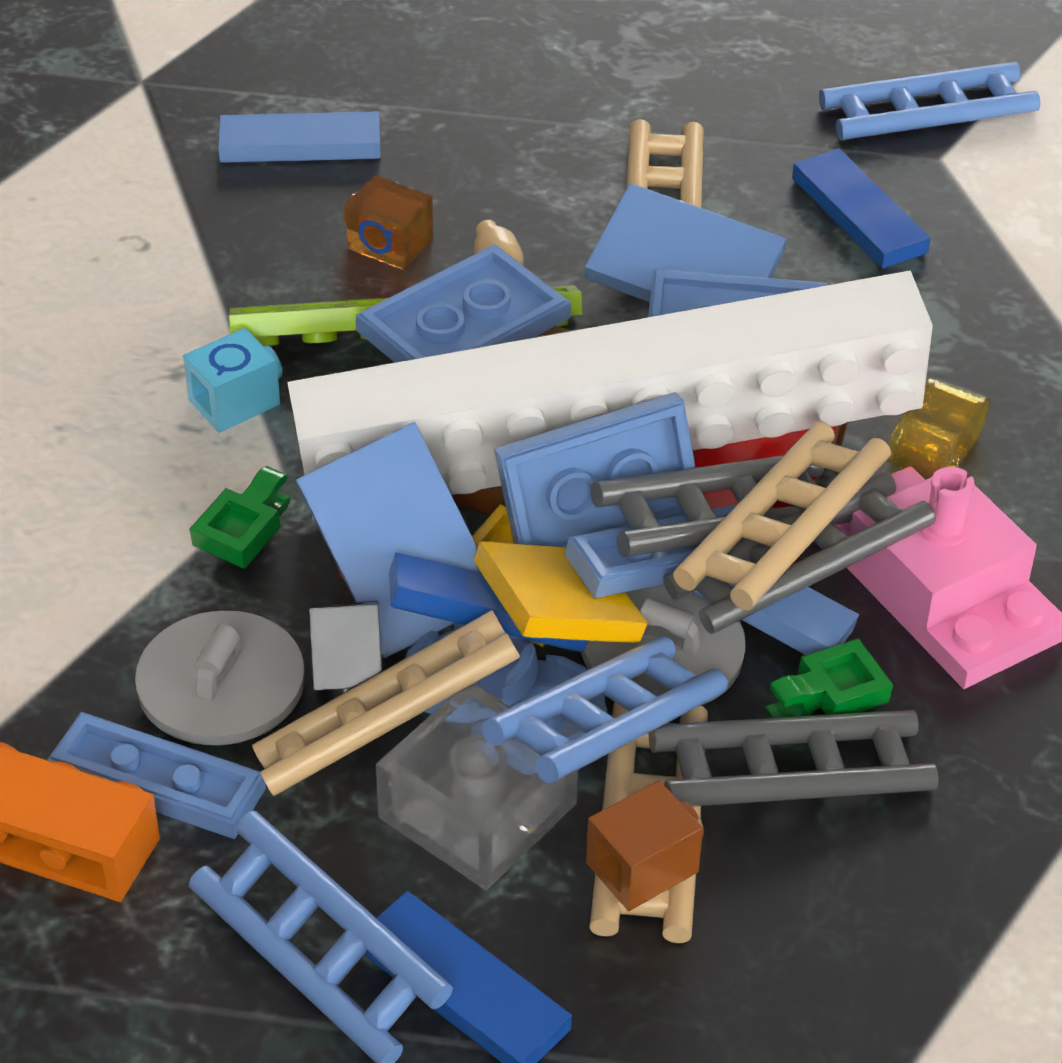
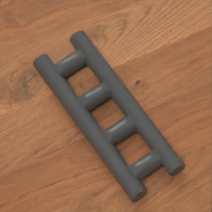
M783 456L596 481L591 485V499L597 508L619 505L631 527V530L620 531L617 536L618 550L623 557L695 547L726 517L715 516L703 493L731 489L739 503ZM811 464L798 479L815 484L812 477L821 476L824 468ZM675 497L688 521L659 525L646 501ZM794 505L770 508L763 516L778 521L803 508ZM853 513L832 524L850 523Z
M881 470L872 475L814 539L813 542L823 550L792 564L751 610H742L733 603L730 597V592L733 589L732 586L709 576H706L694 590L688 591L681 588L675 582L673 572L663 577L664 585L674 600L697 590L711 603V605L699 611V617L705 630L710 634H714L933 525L936 520L935 514L926 501H920L904 510L890 501L887 496L895 493L896 483L887 470ZM803 508L778 521L792 525L806 509ZM860 509L876 522L849 537L832 524ZM741 538L727 554L756 564L771 547Z
M913 709L664 724L649 732V746L652 753L676 752L683 779L666 780L664 786L678 801L684 800L692 807L929 791L937 789L939 780L937 767L934 763L910 764L901 737H912L918 733V717ZM872 739L881 766L845 768L836 741ZM807 743L816 770L779 773L770 745ZM742 747L750 775L711 776L704 750Z

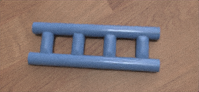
M1014 61L820 89L819 104L822 110L842 108L847 118L836 121V133L839 140L1035 112L1040 109V96L1035 90L1021 93L1015 91L1011 83L1018 82L1021 73L1019 64ZM987 86L993 97L968 100L962 90ZM939 93L945 104L919 107L913 97ZM890 100L896 111L870 115L864 104Z
M660 635L487 718L482 724V734L485 740L493 746H498L514 737L541 755L535 765L539 778L546 783H554L723 694L727 690L728 682L724 673L718 669H711L697 676L672 660L675 656V645L669 637ZM645 673L669 689V691L657 697L631 679ZM604 694L628 710V712L613 718L589 702V700ZM560 715L584 731L585 734L570 741L544 722Z
M257 811L248 812L238 822L236 831L250 846L222 878L209 866L198 869L190 878V889L374 1062L395 1063L401 1056L403 1046L388 1030L417 996L431 1009H437L448 1000L453 987ZM272 864L297 888L268 921L243 897ZM320 907L345 932L315 965L290 940L315 910ZM368 951L395 976L365 1011L338 985Z

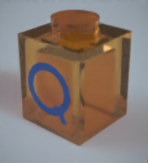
M375 175L358 192L353 193L345 204L343 220L347 226L348 249L405 270L434 240L433 195Z

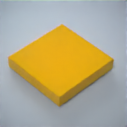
M480 541L473 561L523 637L628 643L641 641L648 622L626 592L594 599L564 555L565 547Z

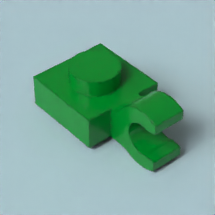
M264 466L256 473L252 482L242 494L225 488L190 527L192 546L245 569L280 529L279 516L284 513L291 502L290 496L278 491L288 480L287 474L269 466Z
M855 639L801 657L797 675L784 676L771 683L770 690L779 702L766 706L765 713L769 718L810 716L819 708H822L826 715L859 713L889 703L893 684L861 641Z

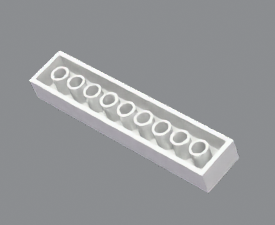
M911 271L287 383L305 475L416 422L451 495L470 494L480 489L501 486L494 448L676 392L684 399L692 451L703 448L715 449L725 444L763 437H779L786 433L810 429L816 422H824L833 427L850 421L883 415H899L910 410L921 409L923 407L933 325Z

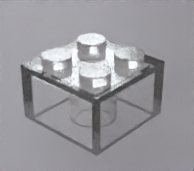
M472 684L450 697L376 763L378 811L381 820L487 891L577 804L578 770L554 783H546L539 778L535 768L536 761L541 755L514 737L498 746L489 744L482 734L484 720L510 708V706L479 686Z

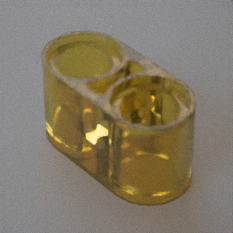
M931 377L925 383L923 407L905 412L899 420L889 443L891 455L887 462L903 469L912 466L921 476L928 479L940 468H959L981 434L988 416L990 398Z

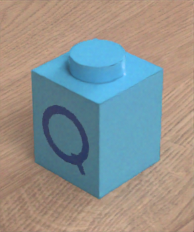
M246 328L183 355L188 400L218 433L280 405L278 379L282 377V366L279 358L270 346H263Z

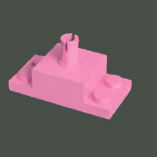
M912 466L891 474L896 483V491L887 496V498L902 510L920 501H926L934 511L935 523L847 568L963 689L1062 642V612L1029 581L1037 544L975 486L972 476L967 478V471L957 467H944L934 472L933 476L927 480ZM860 509L853 513L850 523L835 526L849 537L876 522Z

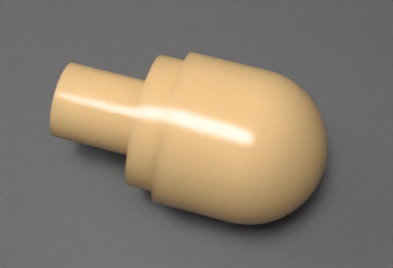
M484 220L477 225V237L474 241L473 249L474 254L495 244L523 265V252L511 231L497 226L492 220Z

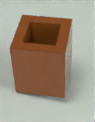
M658 780L588 818L586 863L629 912L699 872L701 843L704 834L702 822L697 812L688 802L684 800L678 801L664 784Z

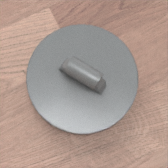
M662 584L626 592L648 622L640 642L588 640L584 652L581 651L582 658L589 670L649 640L665 635L675 645L676 651L672 660L697 676L711 669L722 671L727 678L728 690L735 682L742 668L745 654V636L739 621L714 634L708 633L701 623L699 611L711 605V603L692 592L674 600L667 592L665 585ZM645 673L631 679L657 697L669 691V689ZM717 696V697H715V698L709 700L708 702H711V701L715 700V699L718 698L719 696Z
M240 611L206 612L187 617L170 625L160 632L144 649L137 664L135 674L138 700L148 719L160 730L174 738L201 745L239 743L270 731L293 711L302 695L305 681L302 653L291 635L271 620Z

